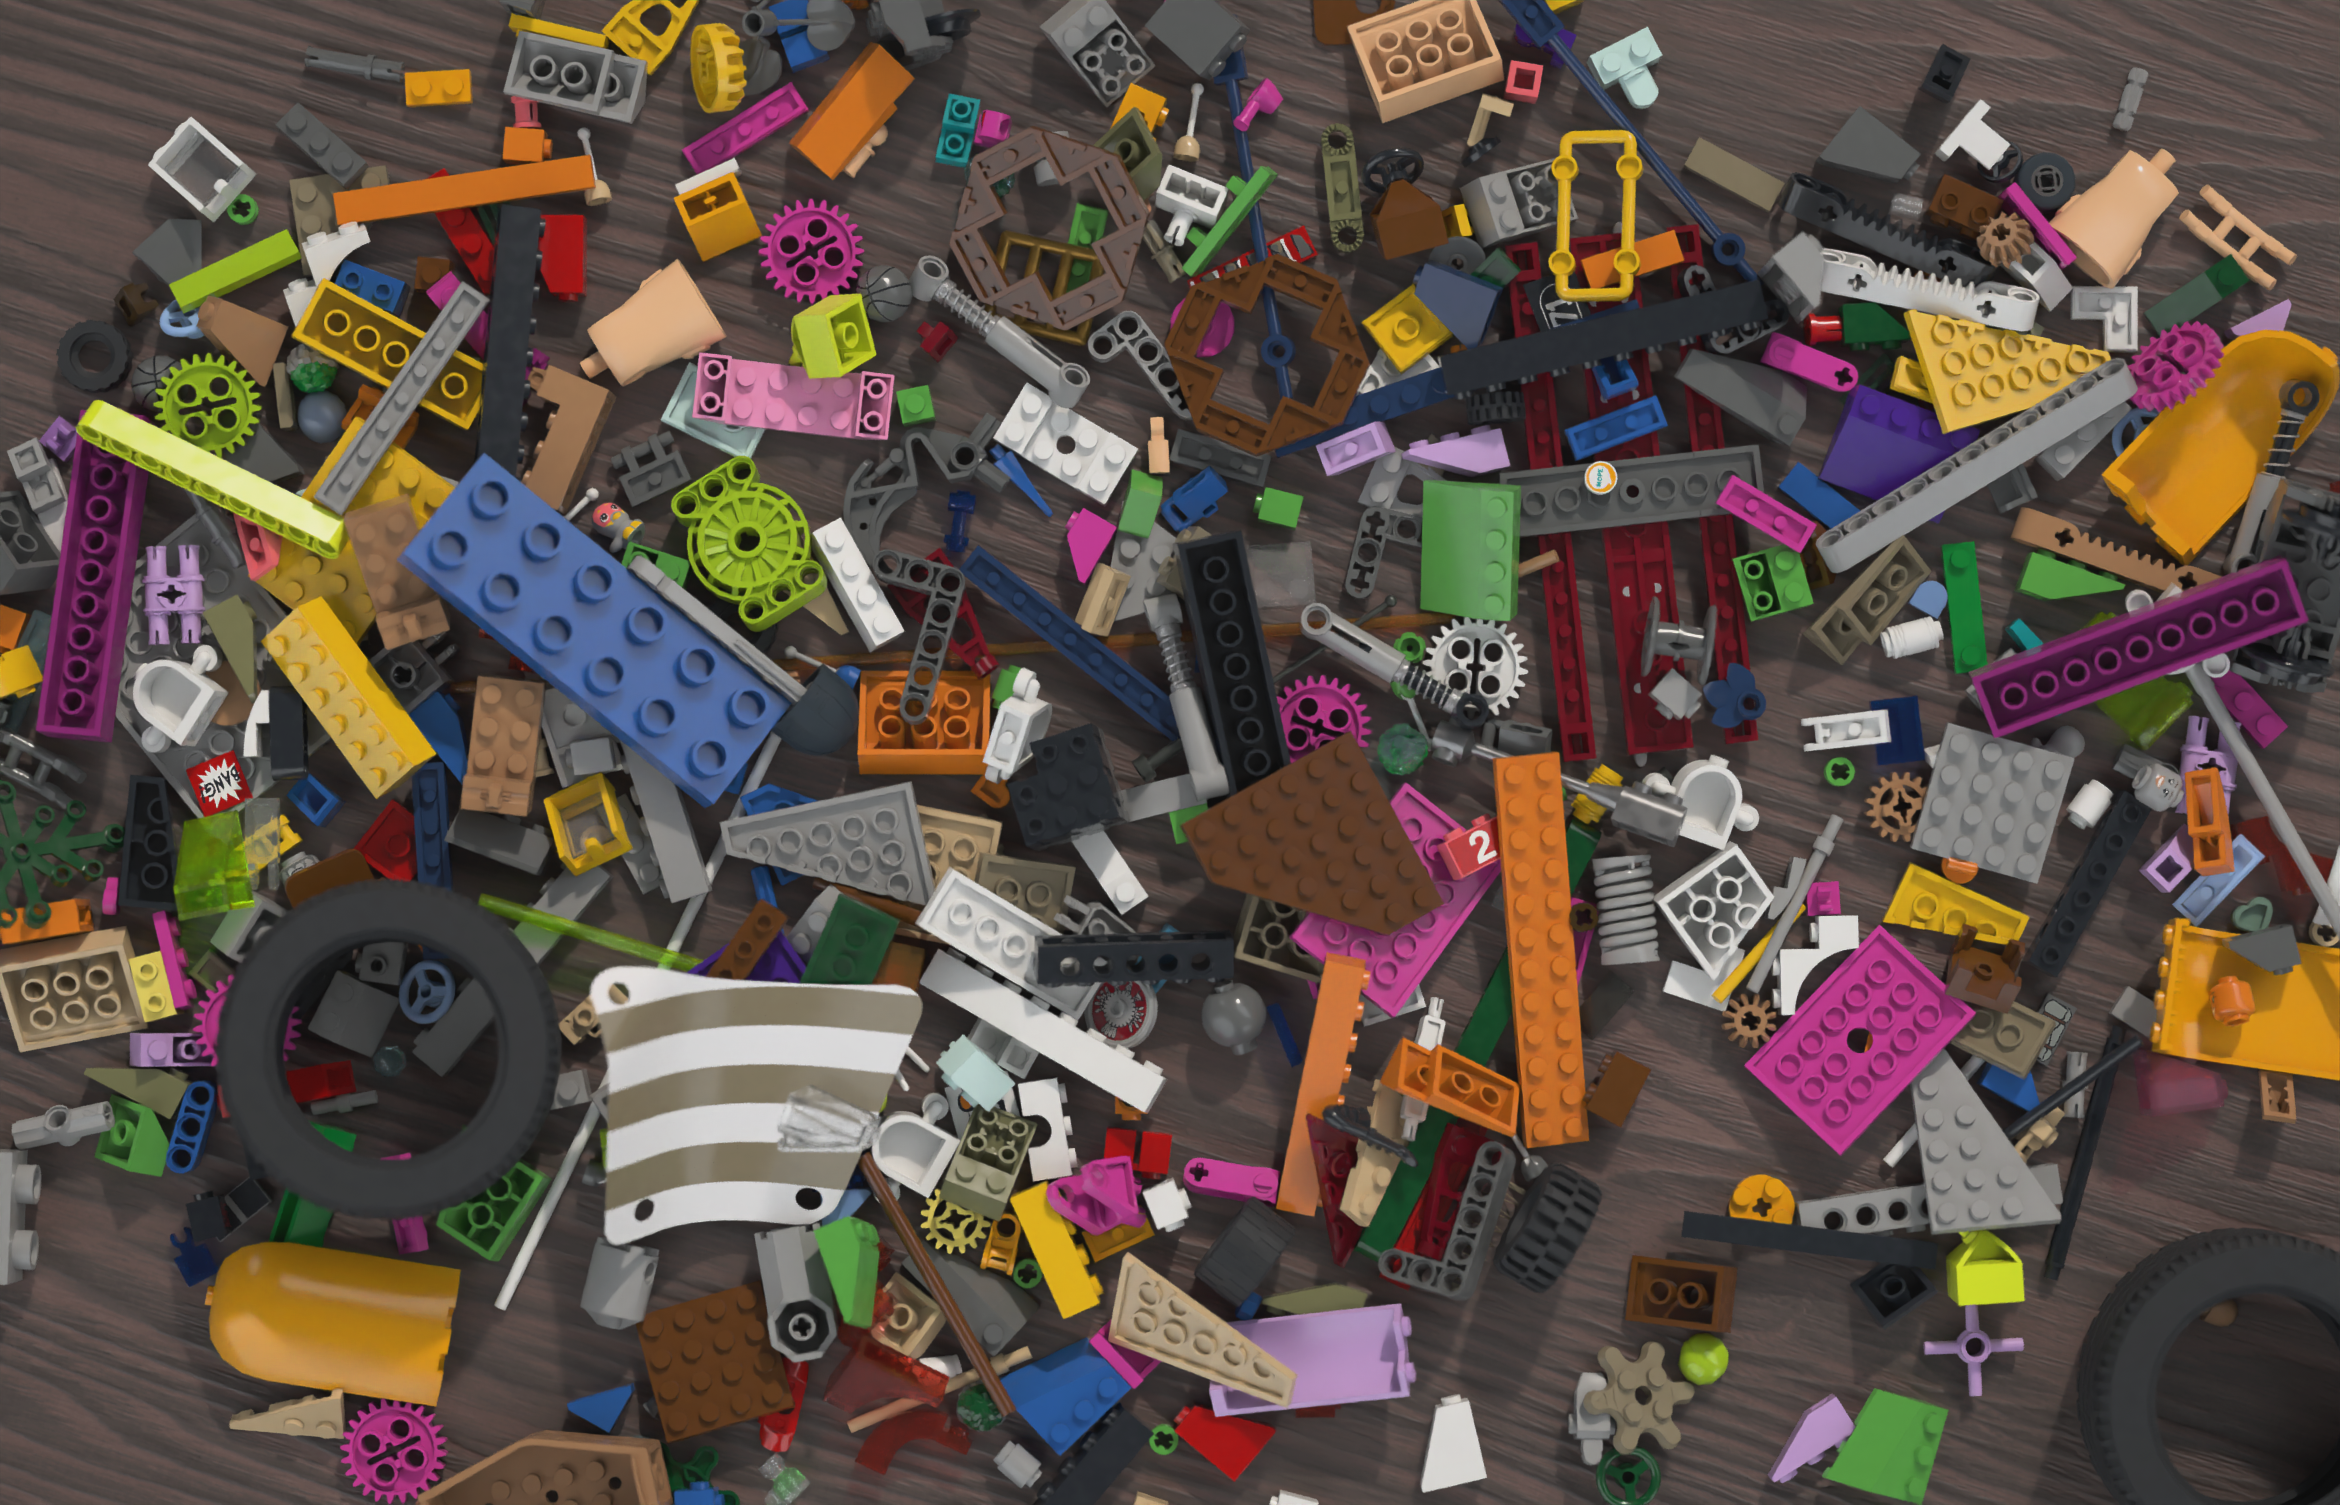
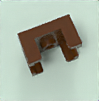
M1963 924L1950 949L1945 994L2008 1014L2021 988L2022 978H2015V971L2024 956L2025 943L2010 939L2002 955L1999 956L1971 947L1978 929Z

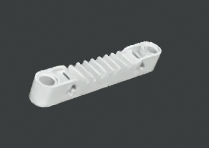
M1823 248L1820 252L1824 256L1821 291L1907 309H1916L1917 311L2015 331H2028L2033 328L2040 297L2030 289L1993 281H1985L1976 287L1974 281H1970L1967 287H1963L1962 281L1959 278L1951 285L1948 276H1944L1941 282H1937L1934 273L1928 279H1924L1923 271L1920 270L1915 277L1911 276L1910 268H1906L1902 274H1898V269L1895 265L1887 272L1885 271L1884 263H1880L1876 267L1873 260L1864 255ZM1856 274L1862 275V279L1856 278ZM1985 301H1990L1991 305H1987L1984 303Z

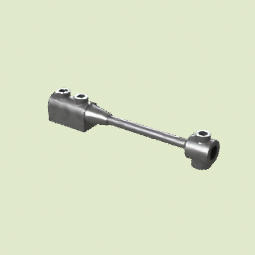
M1452 717L1449 722L1440 721L1431 744V751H1434L1432 758L1452 767H1456L1458 760L1463 761L1469 755H1474L1493 762L1492 758L1513 756L1476 743L1473 731L1461 728ZM1561 773L1563 788L1583 794L1591 801L1613 811L1611 817L1613 826L1675 847L1687 814V807L1681 806L1683 798L1671 793H1665L1663 799L1651 795L1653 788L1641 782L1635 781L1632 788L1628 786L1620 787L1594 782L1588 783Z

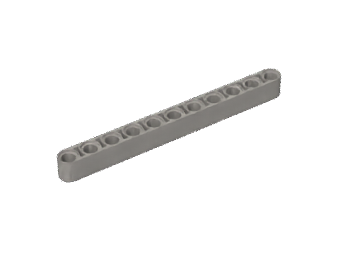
M2115 358L2103 363L1823 533L1817 539L1816 547L1832 573H1839L1849 569L1897 540L1902 535L1907 534L2131 398L2137 392L2138 387L2125 360Z

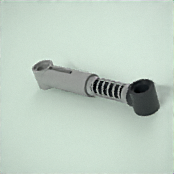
M1312 603L1303 610L1300 618V629L1307 638L1317 640L1389 683L1394 680L1396 683L1400 681V686L1407 685L1408 690L1413 689L1416 691V695L1420 693L1423 695V699H1431V704L1435 702L1439 704V708L1451 714L1450 717L1455 719L1457 724L1463 729L1476 730L1486 721L1489 706L1482 696L1468 694L1467 692L1463 693L1456 690V688L1452 690L1449 688V684L1443 685L1441 679L1436 681L1433 679V675H1426L1425 670L1421 672L1418 670V666L1412 667L1410 661L1405 660V654L1334 614L1324 604ZM1313 614L1321 615L1325 620V625L1320 629L1311 628L1307 618ZM1330 630L1335 631L1336 633L1342 635L1343 637L1347 638L1348 640L1354 642L1355 644H1357V645H1359V646L1357 647L1356 645H1354V644H1352L1351 642L1345 640L1344 638L1340 637L1339 635L1333 633V632L1330 631ZM1475 705L1480 711V717L1476 720L1467 719L1463 714L1464 706Z

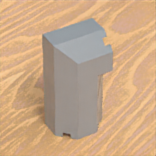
M821 1221L814 1222L812 1224L813 1229H810L809 1224L770 1229L771 1232L766 1233L767 1237H764V1231L754 1234L769 1317L767 1322L771 1345L793 1362L821 1358L840 1332L832 1283L813 1231L822 1227Z

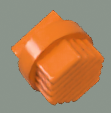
M1942 857L1941 860L1943 875L1948 880L1958 884L1971 881L1979 869L1976 863L1953 857L1949 859Z

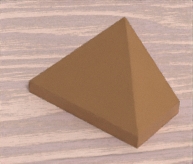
M2259 1069L2262 1119L2295 1124L2296 1108L2293 1075Z

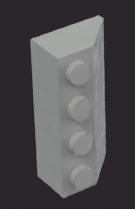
M1804 232L1777 252L1757 273L1773 295L1787 305L1789 314L1798 324L1820 304L1824 256L1820 253L1823 250L1822 246L1814 236L1809 235L1807 237Z

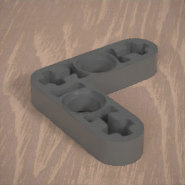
M1375 506L1364 511L1360 519L1345 580L1346 592L1351 597L1364 599L1372 593L1386 540L1422 549V543L1417 542V539L1421 534L1423 518ZM1374 513H1379L1380 520L1384 521V526H1378L1375 533L1376 537H1382L1380 543L1372 538H1361L1362 532L1369 535L1371 524L1366 522V518L1372 517ZM1404 516H1411L1415 519L1405 518ZM1409 520L1415 524L1416 533L1413 537L1407 539L1398 534L1397 526L1401 521ZM1363 544L1373 545L1377 551L1376 558L1371 562L1362 561L1358 556L1360 546ZM1354 563L1363 568H1374L1373 574L1366 571L1364 582L1369 584V588L1362 589L1361 593H1356L1355 586L1350 585L1351 580H1357L1360 569H1353Z

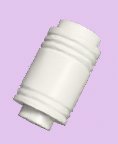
M1931 616L1887 627L1885 632L1880 633L1886 657H1893L1894 659L1938 648L1939 640L1944 639L1940 622H1934Z

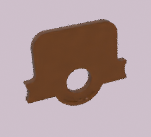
M1313 0L1315 36L1321 44L1326 46L1353 45L1347 26L1394 10L1395 0H1381L1379 9L1371 14L1361 12L1357 8L1355 0Z
M347 849L292 874L287 878L284 888L294 909L298 904L315 895L318 896L325 893L327 890L355 882L383 880L386 878L374 879L363 854L356 849Z

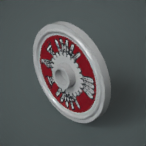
M1127 981V984L1121 986L1101 982L1084 1010L1088 1030L1092 1028L1106 1036L1107 1038L1104 1043L1115 1049L1120 1044L1127 1049H1131L1142 1043L1152 1031L1157 1018L1158 1003L1152 985L1143 984L1140 981Z

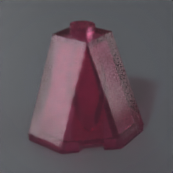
M2138 1049L2133 1053L2141 1115L2155 1117L2224 1107V1099L2228 1098V1088L2225 1079H2221V1074L2145 1049Z

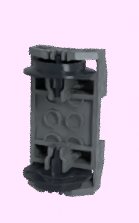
M2280 478L2279 485L2268 504L2259 533L2264 546L2258 563L2279 555L2286 559L2308 622L2226 652V656L2230 661L2229 670L2251 680L2268 684L2270 681L2274 686H2277V684L2280 686L2285 685L2287 689H2291L2294 686L2297 691L2304 693L2324 692L2327 685L2326 678L2333 676L2335 672L2331 662L2340 637V494ZM2289 496L2299 500V507L2283 509L2285 499ZM2241 649L2251 657V660L2242 657Z

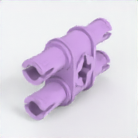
M153 546L145 547L147 576H144L142 583L145 584L146 609H143V613H145V616H148L149 622L148 645H170L168 616L171 613L177 612L178 615H181V644H202L201 615L203 614L202 612L206 611V608L203 607L202 582H205V578L199 573L200 546H178L180 575H177V578H170L167 575L166 546H156V548H153ZM173 587L175 590L186 594L176 598L174 604L173 600L162 597V595L172 593Z
M2188 716L2186 743L2180 747L2182 754L2179 776L2182 780L2181 790L2184 794L2177 805L2175 813L2187 814L2185 772L2203 770L2197 765L2209 763V765L2219 769L2227 812L2229 813L2231 791H2235V788H2237L2235 780L2238 761L2221 731L2219 733L2217 749L2209 751L2205 747L2209 718ZM2235 722L2240 731L2241 723Z

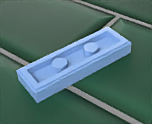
M2242 834L2238 835L2232 842L2235 872L2209 876L2200 875L2172 904L2195 927L2199 926L2265 857Z

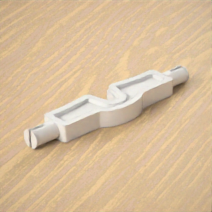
M1436 997L1430 998L1428 1014L1420 1018L1414 1043L1430 1051L1437 1044L1441 1045L1445 1028V1021L1440 1019L1444 1000ZM1404 1094L1400 1117L1405 1119L1401 1138L1407 1139V1141H1415L1417 1125L1425 1120L1428 1104Z

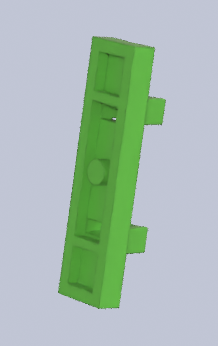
M1260 166L1248 183L1239 176H1232L1225 186L1237 197L1208 234L1199 227H1193L1186 235L1197 246V249L1182 267L1191 277L1197 276L1205 270L1278 176L1269 166Z

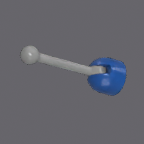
M788 646L784 650V655L788 659L796 658L816 668L823 664L797 652L793 646ZM826 665L853 690L861 672L860 669L850 665L834 669Z

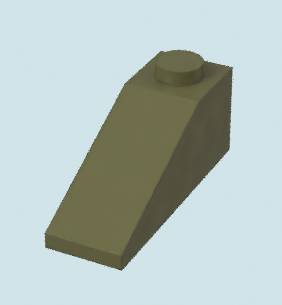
M237 594L202 613L251 704H253L258 697L257 630L253 623L257 616L249 601L242 603Z
M171 1066L170 1070L166 1068L92 1067L86 1068L84 1075L151 1108L168 1119L178 1117L185 1092L193 1083L187 1080L189 1077L188 1073L174 1066Z

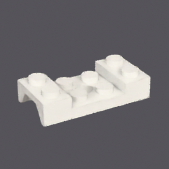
M1027 382L993 437L997 443L1012 450L1014 453L1103 506H1106L1114 489L1138 453V448L1113 433L1100 428L1069 408L1056 405L1049 395ZM1069 436L1074 439L1076 446L1072 453L1062 454L1058 451L1057 442L1061 437Z

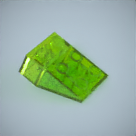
M238 810L184 821L173 888L179 921L255 907Z

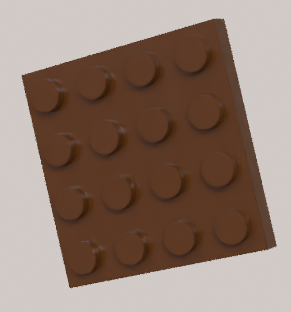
M760 1280L646 1313L644 1321L636 1323L668 1444L795 1407L780 1351L771 1345L766 1299Z

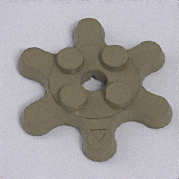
M1648 1341L1643 1344L1639 1359L1635 1362L1627 1361L1615 1347L1605 1346L1601 1348L1597 1359L1600 1366L1607 1373L1608 1384L1603 1390L1589 1391L1583 1399L1584 1407L1590 1414L1607 1413L1615 1419L1617 1431L1613 1438V1444L1615 1449L1624 1455L1630 1454L1635 1450L1638 1438L1642 1433L1654 1435L1658 1443L1665 1449L1675 1448L1680 1442L1681 1433L1671 1419L1672 1407L1678 1404H1687L1694 1396V1387L1691 1383L1685 1380L1671 1382L1667 1379L1666 1373L1661 1366L1665 1350L1660 1343L1655 1341ZM1637 1388L1643 1390L1648 1395L1645 1405L1639 1404L1635 1399V1390Z

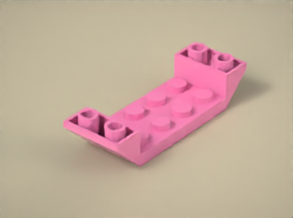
M699 352L692 418L725 425L847 439L888 440L894 375L862 371L861 374L848 372L841 377L809 379L804 367L732 359V356Z

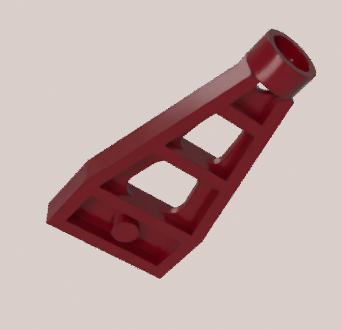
M938 548L924 558L953 567L941 548ZM916 568L911 572L910 578L916 583H921L928 578L929 574L923 568ZM950 576L942 581L941 586L952 592L959 588L960 582L957 578ZM888 584V588L906 613L920 625H923L927 611L924 607V601L930 596ZM965 590L957 620L960 618L966 620L973 637L964 645L957 644L951 637L949 649L967 663L978 680L995 671L1000 664L993 654H990ZM933 615L932 617L935 621L944 623L950 619L951 615L945 619H937ZM977 656H985L975 664V659Z
M1447 1122L1435 1152L1418 1252L1436 1260H1442L1467 1188L1466 1185L1459 1192L1449 1189L1447 1180L1450 1166L1455 1162H1459L1473 1169L1480 1147L1486 1142L1495 1140ZM1501 1151L1493 1155L1491 1160L1492 1166L1498 1164L1502 1155ZM1447 1196L1455 1199L1457 1206L1449 1220L1446 1222L1439 1221L1437 1219V1211L1441 1198Z

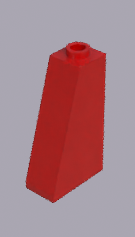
M351 1060L321 1064L286 1072L292 1095L297 1104L357 1092ZM219 1085L217 1086V1105L222 1111V1117L226 1118L229 1117V1114L226 1112Z

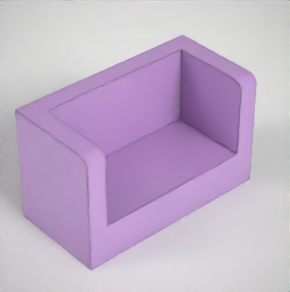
M1373 422L1316 445L1327 476L1342 474L1396 452L1385 422Z

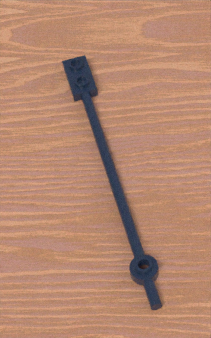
M1498 0L1538 49L1547 42L1620 130L1629 131L1635 136L1637 151L1713 241L1711 246L1713 259L1722 266L1733 265L1746 282L1760 280L1762 286L1764 284L1762 279L1743 258L1746 248L1742 238L1734 233L1723 234L1559 37L1557 33L1565 26L1544 0ZM1724 244L1731 246L1732 253L1730 256H1725L1722 253Z
M1242 47L1237 52L1231 53L1225 61L1226 66L1223 71L1216 77H1213L1214 84L1217 86L1226 85L1242 180L1248 183L1254 175L1247 131H1241L1233 124L1235 118L1243 111L1238 81L1249 79ZM1258 200L1248 213L1256 263L1264 261L1265 258L1269 257ZM1264 286L1262 298L1269 337L1262 344L1261 355L1268 365L1275 367L1280 400L1283 396L1292 399L1293 394L1288 365L1295 358L1296 348L1290 338L1282 335L1275 291ZM1279 346H1283L1285 350L1284 355L1278 358L1276 356V349Z

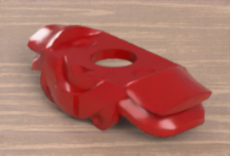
M788 1357L782 1358L792 1398L795 1402L794 1409L788 1414L777 1412L758 1418V1423L761 1424L759 1432L761 1445L771 1451L786 1452L791 1445L807 1385L809 1364L806 1361L793 1362Z

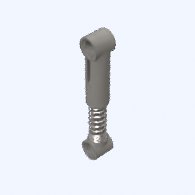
M931 255L920 258L909 279L912 294L915 298L922 301L936 299L940 304L944 303V307L950 306L951 313L957 311L958 318L965 317V323H972V329L979 328V334L986 337L985 342L1048 389L1049 397L1056 405L1063 408H1073L1077 405L1090 383V375L1082 366L1064 362L1005 316L1000 318L998 315H995L993 317L990 315L992 311L986 312L984 310L985 305L980 307L977 305L978 300H975V302L970 300L971 295L965 296L963 294L964 289L961 291L956 289L957 284L949 279L948 267L941 259Z
M1176 593L1143 600L1149 629L1155 632L1157 640L1161 641L1159 647L1163 648L1161 653L1165 657L1163 663L1168 666L1166 672L1170 673L1168 680L1172 682L1170 687L1172 694L1169 695L1187 759L1196 801L1229 794L1225 770L1219 759L1201 688L1196 687V683L1191 680L1194 678L1190 676L1189 672L1192 668H1188L1187 662L1189 660L1185 658L1187 651H1184L1182 647L1185 643L1181 642L1182 632L1179 626L1183 624V619Z

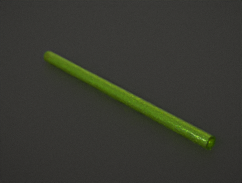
M481 893L478 905L493 914L686 972L704 961L703 959Z

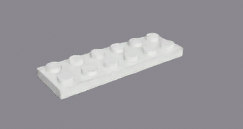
M951 867L948 868L916 921L918 926L1079 1020L1101 982H1095L1093 986L1081 987L1075 983H1063L1062 986L1057 988H1048L1042 984H1037L1034 974V936H1056L1062 934ZM1068 957L1062 961L1061 966L1071 967L1076 963L1077 959ZM1098 957L1093 964L1103 966L1107 961Z

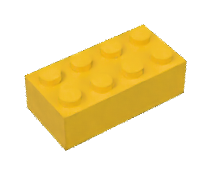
M1047 1179L1013 1194L1010 1200L1063 1319H1066L1099 1304L1101 1299L1099 1295L1103 1294L1104 1290L1097 1274L1090 1275L1086 1265L1090 1263V1258L1083 1243L1077 1245L1074 1240L1073 1234L1077 1231L1074 1222L1058 1213L1050 1205L1047 1198V1187L1049 1185ZM1058 1189L1059 1197H1062V1195H1061V1193H1060V1191H1059V1189Z

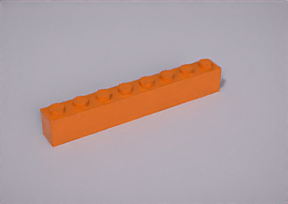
M1326 953L1276 1203V1209L1315 1216L1316 1206L1323 1207L1305 1117L1309 1113L1323 1120L1322 1111L1327 1105L1344 1104L1345 1095H1340L1341 1084H1348L1351 1064H1346L1348 1052L1354 1053L1358 1033L1352 1032L1354 1021H1361L1364 1002L1359 1001L1360 991L1367 990L1371 972L1365 970V959Z

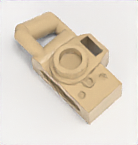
M614 984L609 986L608 997L616 1005H623L629 1001ZM591 994L559 1023L560 1030L574 1045L584 1041L587 1034L595 1038L602 1034L601 1029L597 1033L593 1031L599 1024Z
M2058 1107L2015 1138L2019 1142L2014 1148L2025 1164L2034 1151L2041 1149L2042 1145L2048 1148L2059 1135L2055 1126L2066 1113Z

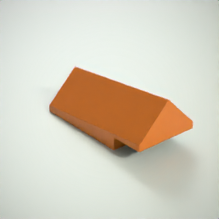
M870 42L789 144L831 180H834L898 109L894 104L895 100L915 78L880 44Z
M1404 1037L1399 1041L1379 1083L1394 1091L1509 1137H1513L1516 1134L1520 1090L1518 1083L1439 1044L1430 1051Z

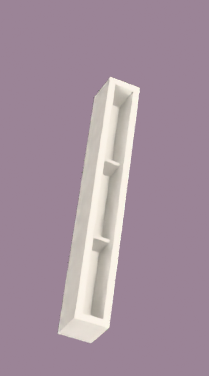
M949 947L947 952L941 949L937 950L921 978L920 984L1144 1113H1149L1167 1081L1165 1077L1161 1076L1162 1068L1148 1060L1145 1061L1144 1065L1132 1059L1135 1055L1134 1052L1120 1044L1115 1049L1104 1043L1107 1038L1106 1036L1092 1028H1089L1086 1033L1076 1027L1079 1022L1078 1020L1064 1012H1061L1059 1017L1048 1011L1050 1004L1034 995L1031 1000L1020 995L1022 988L1006 979L1003 984L992 979L993 971L977 963L975 968L964 963L966 956Z

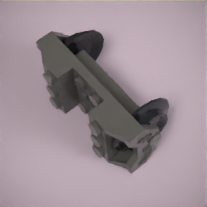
M873 0L865 22L869 36H875L877 44H880L906 70H911L941 58L942 54L952 51L953 41L959 40L972 32L970 24L981 17V12L979 9L971 8L944 12L941 0Z

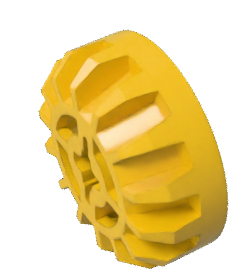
M724 23L697 25L692 33L690 45L692 81L698 102L706 113L732 111L745 96L743 87L746 86L747 82L744 79L746 66L743 65L742 60L744 50L739 48L740 38L735 35V31Z

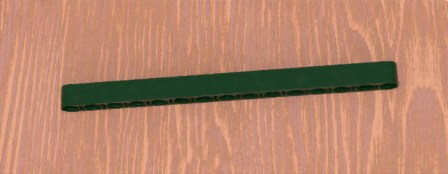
M1574 817L1565 830L1570 897L1602 835L1601 831ZM1507 946L1453 1051L1484 1067L1513 1012ZM1428 1104L1425 1120L1417 1125L1415 1141H1409L1406 1147L1416 1157L1418 1166L1415 1168L1400 1160L1369 1227L1364 1226L1354 1247L1355 1252L1379 1263L1381 1254L1388 1249H1393L1432 1172L1435 1152L1447 1122L1455 1125L1459 1116Z

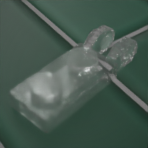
M245 798V864H248V887L250 890L258 889L260 882L258 864H268L267 880L269 889L278 890L280 798Z

